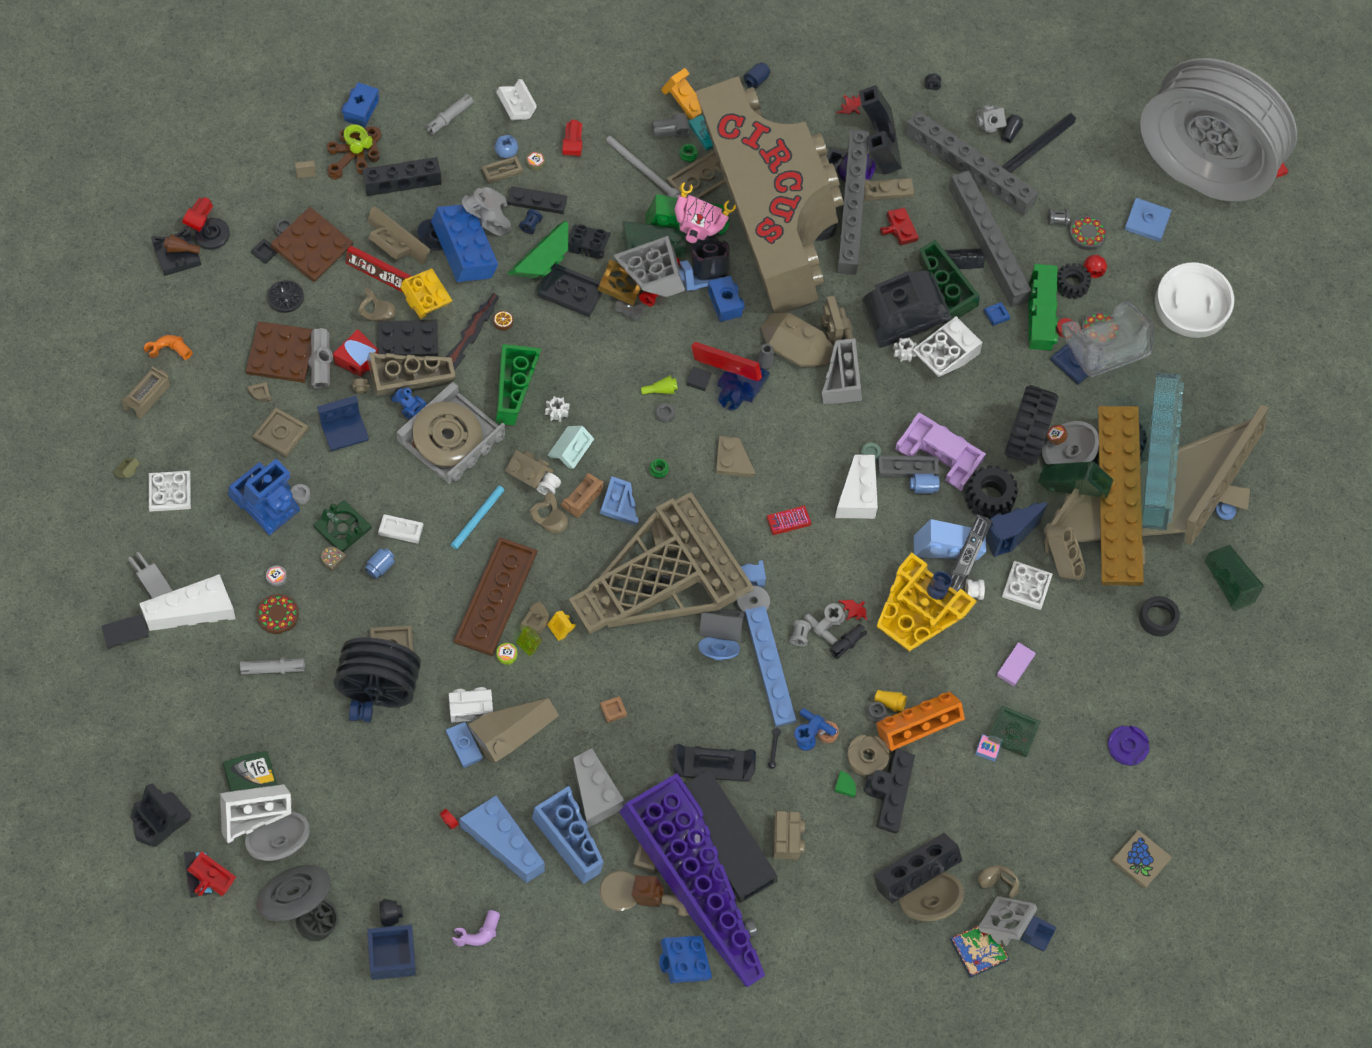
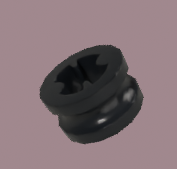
M934 73L926 75L925 88L927 90L940 89L941 76Z

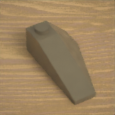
M545 698L485 713L469 723L468 727L487 759L497 762L530 739L559 715L550 699Z

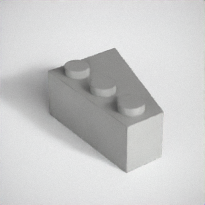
M592 748L574 757L573 770L584 820L589 828L619 812L624 806V799Z

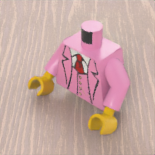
M684 182L679 187L681 195L678 196L674 211L677 221L680 223L679 229L687 233L686 240L690 243H696L697 239L705 240L707 235L713 236L721 231L729 218V213L735 210L736 204L732 210H729L726 207L729 203L727 201L722 213L721 208L691 195L686 197L687 193L692 191L693 186L690 184L688 191H685L683 188Z

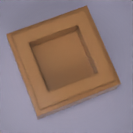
M620 696L600 703L607 723L627 717Z

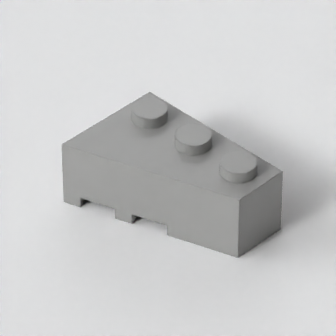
M855 338L835 341L829 371L827 372L825 386L822 390L823 404L862 401Z

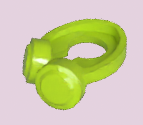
M350 125L344 130V139L350 145V150L353 153H360L363 148L368 149L371 147L372 137L368 136L363 127ZM354 132L359 133L361 141L350 138V134Z

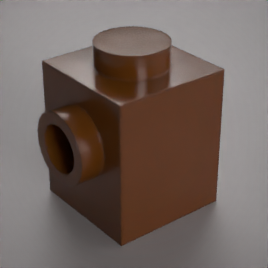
M635 875L631 894L634 900L642 906L660 907L664 886L656 876Z

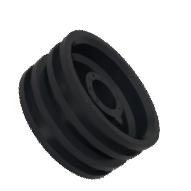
M369 637L350 639L342 645L339 665L337 666L334 678V686L344 696L352 700H358L360 703L372 701L373 705L388 708L402 707L413 701L421 660L409 648L392 641Z

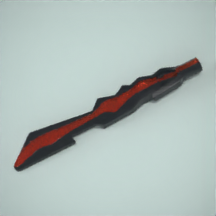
M493 293L489 300L481 304L479 310L473 313L472 319L468 321V327L460 332L462 340L445 356L452 358L454 371L466 356L462 354L469 344L475 342L481 332L483 323L489 320L495 303L499 299L497 294Z

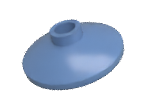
M707 637L702 639L698 646L702 654L719 661L733 658L740 652V646L737 642Z

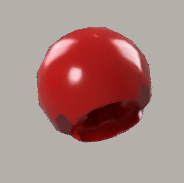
M1090 255L1085 259L1083 269L1087 268L1091 278H1099L1105 274L1107 263L1100 255Z

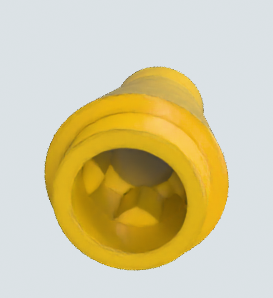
M877 690L874 701L881 702L885 707L897 713L904 710L907 696H904L901 692Z

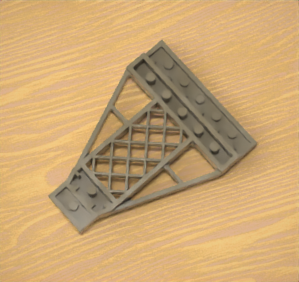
M692 492L677 500L672 498L656 507V511L601 576L594 580L586 590L569 598V602L590 635L606 625L610 628L717 611L752 592L754 587ZM656 520H660L671 538L647 550L641 538ZM638 544L643 554L617 567L633 547ZM671 549L679 551L677 559L666 557L667 552ZM681 555L684 556V558L686 559V561L680 560ZM653 559L661 561L659 569L648 567L650 561ZM664 562L675 564L673 572L662 570ZM678 565L689 567L687 575L676 573ZM635 569L642 570L641 579L631 577L632 571ZM647 572L657 574L655 582L645 580ZM661 575L671 577L669 585L659 583ZM675 578L682 579L677 583L673 584ZM617 579L624 580L623 589L613 587L614 581ZM629 582L639 584L637 592L627 590ZM695 583H701L714 603L684 608L676 595ZM643 585L653 587L651 595L641 593ZM657 588L664 589L661 592L655 594ZM613 592L621 594L620 601H618ZM625 595L635 597L633 605L623 603ZM639 598L646 599L638 604ZM669 598H672L679 607V609L640 615Z

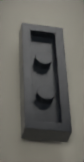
M511 186L508 198V205L558 214H564L567 202V195Z

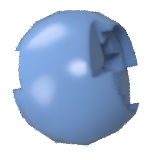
M504 135L496 140L495 151L500 157L510 158L517 153L518 143L511 135Z

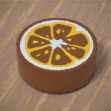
M499 311L494 315V326L498 330L505 331L512 327L513 316L511 313Z

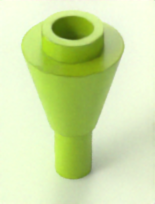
M671 375L653 383V385L641 387L642 395L654 392L675 394L674 390L678 389L676 378H672Z

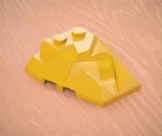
M912 552L898 568L896 579L877 624V628L909 652L963 619L977 603L974 598L962 589L957 592L951 587L948 589L945 598L941 600L930 597L926 589L931 582L933 573L927 570L928 564Z

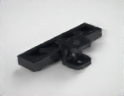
M897 748L893 750L888 773L876 770L873 772V775L866 777L864 792L871 797L882 799L876 824L877 828L895 834L899 832L915 759L914 754Z

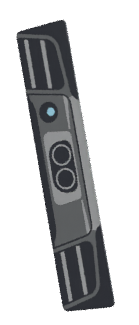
M977 515L950 575L953 581L951 588L958 592L963 588L992 520Z

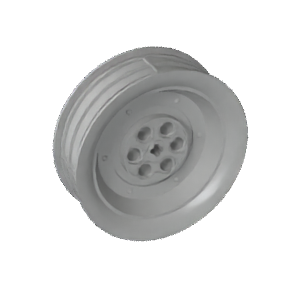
M1211 58L1190 59L1173 67L1165 76L1157 95L1145 106L1140 120L1143 141L1153 159L1167 174L1210 198L1224 201H1246L1264 194L1274 183L1279 167L1290 157L1297 142V126L1294 116L1287 103L1270 84L1239 65Z

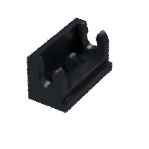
M143 614L101 626L108 649L133 640L149 637Z

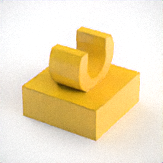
M563 611L556 612L547 624L558 641L564 639L576 626L575 623L571 624L569 621L570 616L565 615Z

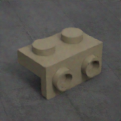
M516 450L505 470L507 473L536 489L546 471L549 473L554 472L553 469L548 467V462L541 458L535 460L536 455L526 450L524 453Z

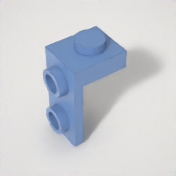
M687 260L680 262V273L687 291L706 287L709 281L723 278L717 277L700 280L698 275L693 276V269Z

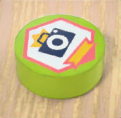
M503 643L497 648V659L500 663L509 665L516 661L517 648L513 644Z

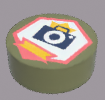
M538 151L529 153L526 157L528 168L532 170L542 169L545 165V156Z

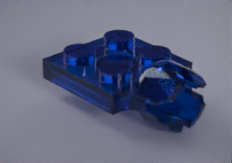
M760 368L762 378L759 381H755L725 370L717 384L718 387L722 388L718 397L719 404L725 408L730 401L732 403L728 410L734 411L739 408L743 401L752 403L769 378L770 372Z

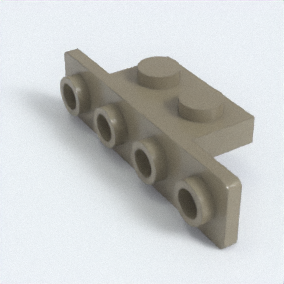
M372 207L367 222L376 230L370 232L369 239L396 260L409 254L420 264L426 263L430 249L377 207Z

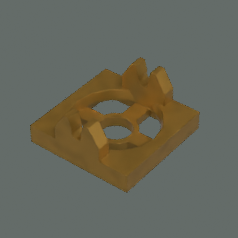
M609 260L597 290L633 305L640 287L635 281V286L628 284L626 277L631 276L619 263ZM618 271L621 273V276L615 278L609 274ZM616 281L624 282L625 287H619Z

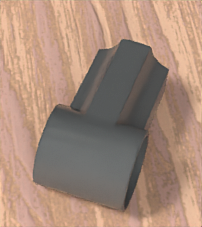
M684 113L675 114L669 119L652 120L654 137L674 135L679 138V136L687 137L690 135L688 117Z

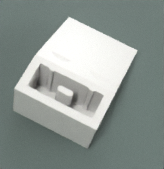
M954 317L912 351L940 377L964 366L979 355L982 342L957 317Z

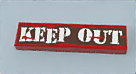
M352 245L348 248L346 264L403 292L400 288L401 283L405 279L412 277L411 275Z

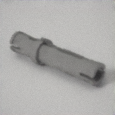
M465 94L443 113L437 114V118L426 125V130L428 132L432 130L430 134L434 135L443 126L447 127L452 119L474 103L472 97L467 99L469 94Z
M284 657L280 658L281 660L241 661L240 671L241 675L304 672L305 659H286Z

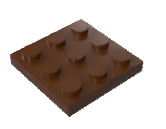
M309 207L271 243V248L307 278L315 282L348 251L351 245L353 246V242L313 208Z
M258 321L246 374L305 383L309 368L308 358L311 355V331L314 329Z

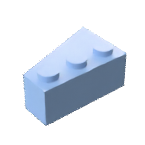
M930 519L914 535V554L920 558L958 559L971 527ZM986 537L975 561L986 553Z

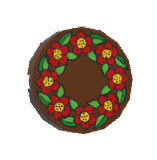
M270 595L263 599L258 606V622L262 629L272 634H282V632L289 631L297 624L299 618L297 604L287 595Z

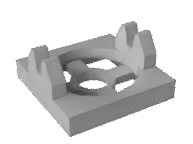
M997 896L978 926L979 930L982 933L991 934L992 939L997 944L1003 941L1005 946H1007L1011 939L1019 940L1037 911L1036 904ZM1006 913L1012 915L1009 919H1002V916ZM993 917L999 918L998 926L992 924ZM1013 921L1019 922L1018 926L1014 928H1005L1007 924Z

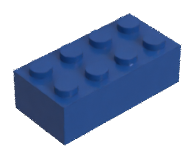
M463 205L437 207L431 223L456 282L492 278L498 262L478 217L468 213Z

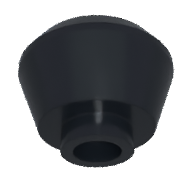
M386 898L379 902L382 926L392 927L398 924L399 918H403L402 905H398L397 901Z

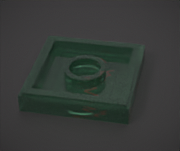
M1002 705L988 740L1001 745L1000 747L1027 757L1041 721Z

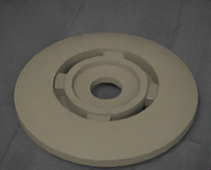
M436 402L425 407L418 414L413 425L412 436L416 449L426 460L441 467H454L482 442V429L476 416L466 407L454 402ZM450 429L454 434L453 438L445 439L442 436V431ZM429 436H432V439H433L434 443H435L437 446H435V445L432 443V441H431V439H430Z

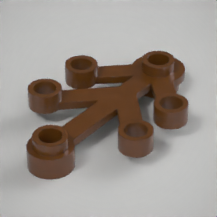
M369 126L365 128L368 136L372 137V145L368 152V157L370 161L376 162L380 159L377 142L381 139V131L375 126ZM345 129L341 130L339 133V137L342 142H346L343 137ZM354 132L350 134V138L360 139L359 133ZM335 141L327 144V151L330 154L348 152L338 163H332L328 167L329 178L333 180L340 179L343 175V168L356 155V171L359 174H363L362 169L359 167L364 166V168H368L365 162L364 148L360 153H353L350 150L349 144L338 145Z

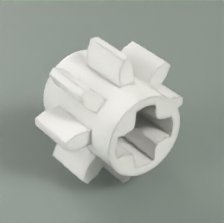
M900 338L899 344L894 343V357L898 356L900 362L903 360L911 362L912 356L916 357L912 350L916 347L917 343H913L910 338Z
M554 396L551 401H546L545 415L550 414L551 421L555 419L561 422L563 417H568L569 403L565 404L563 397L556 398Z

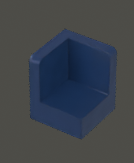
M1033 916L1021 940L1041 951H1045L1056 927Z

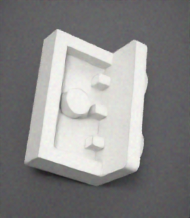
M519 79L515 86L499 87L496 91L511 120L531 118L537 105L522 79Z

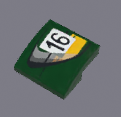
M268 751L252 753L223 762L230 792L277 785Z

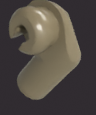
M663 894L661 905L677 907L679 916H687L689 914L676 895Z

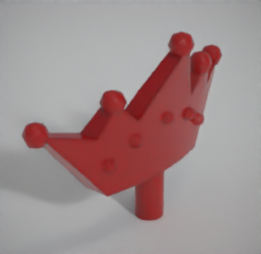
M844 95L846 105L841 104L843 110L836 112L837 114H851L855 111L857 114H860L861 112L857 109L861 106L860 95H858V98L852 96L853 100Z
M853 600L838 601L845 605L843 611L849 610L848 618H846L847 621L857 616V620L861 617L865 620L868 619L866 617V608L862 607L865 604L864 601L859 604Z

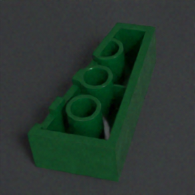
M936 239L920 248L919 261L923 271H929L932 276L934 275L951 318L957 317L959 319L977 308L980 295Z

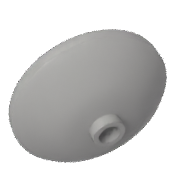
M1082 421L1062 424L1068 432V437L1062 444L1054 445L1050 443L1048 438L1044 441L1042 448L1043 459L1052 470L1061 473L1074 472L1087 466L1099 451V434L1092 425Z
M291 812L290 815L273 823L264 824L253 829V832L247 834L245 845L249 854L256 859L265 861L280 860L294 854L304 845L310 834V826L303 815Z

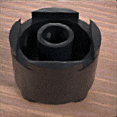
M706 237L705 240L699 239L694 246H691L692 269L700 280L726 277L730 269V246L726 241L720 242L716 237Z

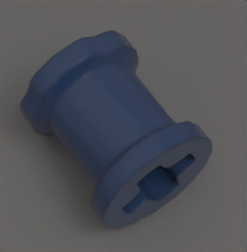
M529 209L525 220L521 221L519 227L523 232L534 234L536 231L535 227L542 221L543 216L537 210Z

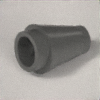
M763 344L756 356V362H759V366L763 369L771 368L775 363L773 347L770 344Z

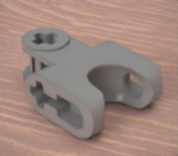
M485 187L476 189L472 196L466 195L462 198L465 210L480 218L482 227L498 236L507 234L512 230L510 221L501 211V209L507 206L506 197Z

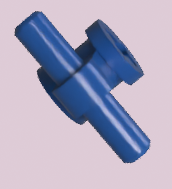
M401 388L391 396L393 402L398 401L404 407L402 413L409 420L427 405L422 398L418 396L413 398L410 388Z
M805 708L801 709L800 716L810 721L808 725L798 726L794 733L797 745L801 750L808 751L814 748L816 744L815 735L820 729L831 736L836 734V728L825 722L823 717L818 714L814 715Z

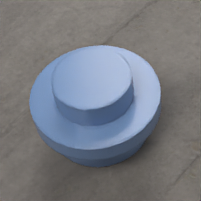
M1220 502L1216 507V514L1223 520H1230L1235 516L1236 508L1235 506Z

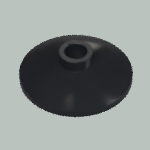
M432 219L424 220L417 229L419 240L430 249L442 251V246L431 223Z

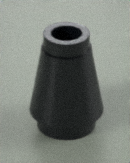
M1014 114L1006 118V126H1004L1001 139L1012 143L1023 127V119Z

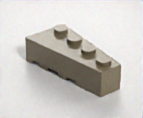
M369 352L367 357L375 396L395 393L401 388L414 390L452 383L456 377L452 358L402 356Z

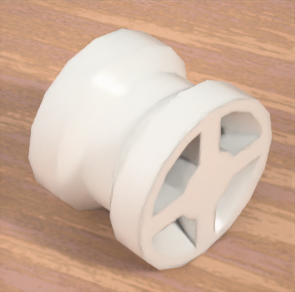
M545 472L537 490L543 495H546L548 492L554 495L555 489L561 484V480L554 474Z
M967 579L965 592L972 598L983 600L985 592L984 580L972 581Z

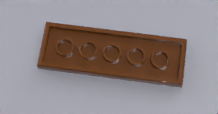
M499 537L455 636V644L493 657L538 550Z

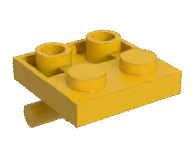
M432 268L407 278L401 283L400 288L406 296L405 300L410 308L415 310L420 320L425 318L426 314L452 302L451 297Z

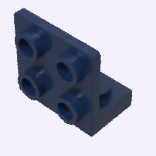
M356 395L317 407L319 421L330 451L369 440L359 412Z

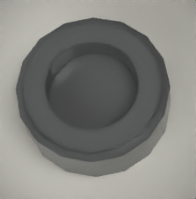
M668 403L660 404L656 408L655 416L662 423L671 422L675 417V409Z

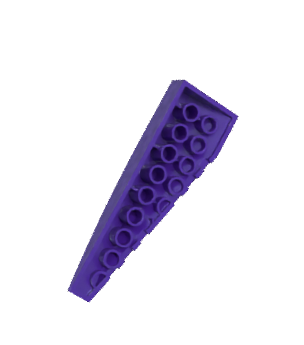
M678 773L627 802L619 812L668 886L685 906L691 918L747 988L763 978L765 974L756 950L751 945L748 929H745L741 919L743 916L735 903V896L725 869L718 859V851L710 838L711 833L708 826L705 825L703 812Z

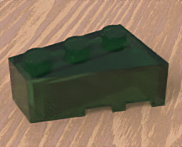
M623 221L622 234L626 250L668 236L676 258H685L686 242L684 233L680 229Z
M1231 545L1209 552L1205 563L1232 610L1236 611L1254 604L1264 585Z

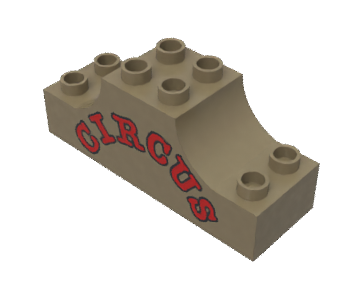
M739 76L696 91L707 131L712 140L734 205L736 204L739 219L774 313H785L819 301L815 286L823 284L824 279L813 242L826 228L838 223L835 208L844 205L838 187L840 185L833 164H829L826 156L828 154L821 133L811 135L806 121L796 124H780L763 118L754 87L744 90Z

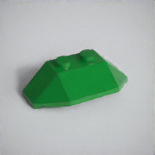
M568 222L559 223L507 273L510 276L536 278L541 275L544 277L552 270L550 267L554 263L555 265L560 263L565 258L563 255L568 251Z

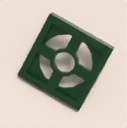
M345 500L338 505L330 504V509L327 510L325 508L322 518L313 524L314 528L325 539L342 552L372 529V526ZM345 513L350 514L351 517L347 520H339L335 515ZM329 520L335 524V530L330 534L327 529ZM357 521L358 526L354 527V532H352L351 525ZM346 523L349 528L346 532H340L337 530L338 524ZM338 535H346V539H337L336 537Z

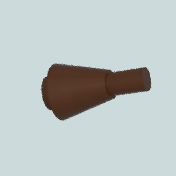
M170 234V237H165L163 248H167L166 252L188 251L199 254L201 248L200 246L188 244V242L173 234Z

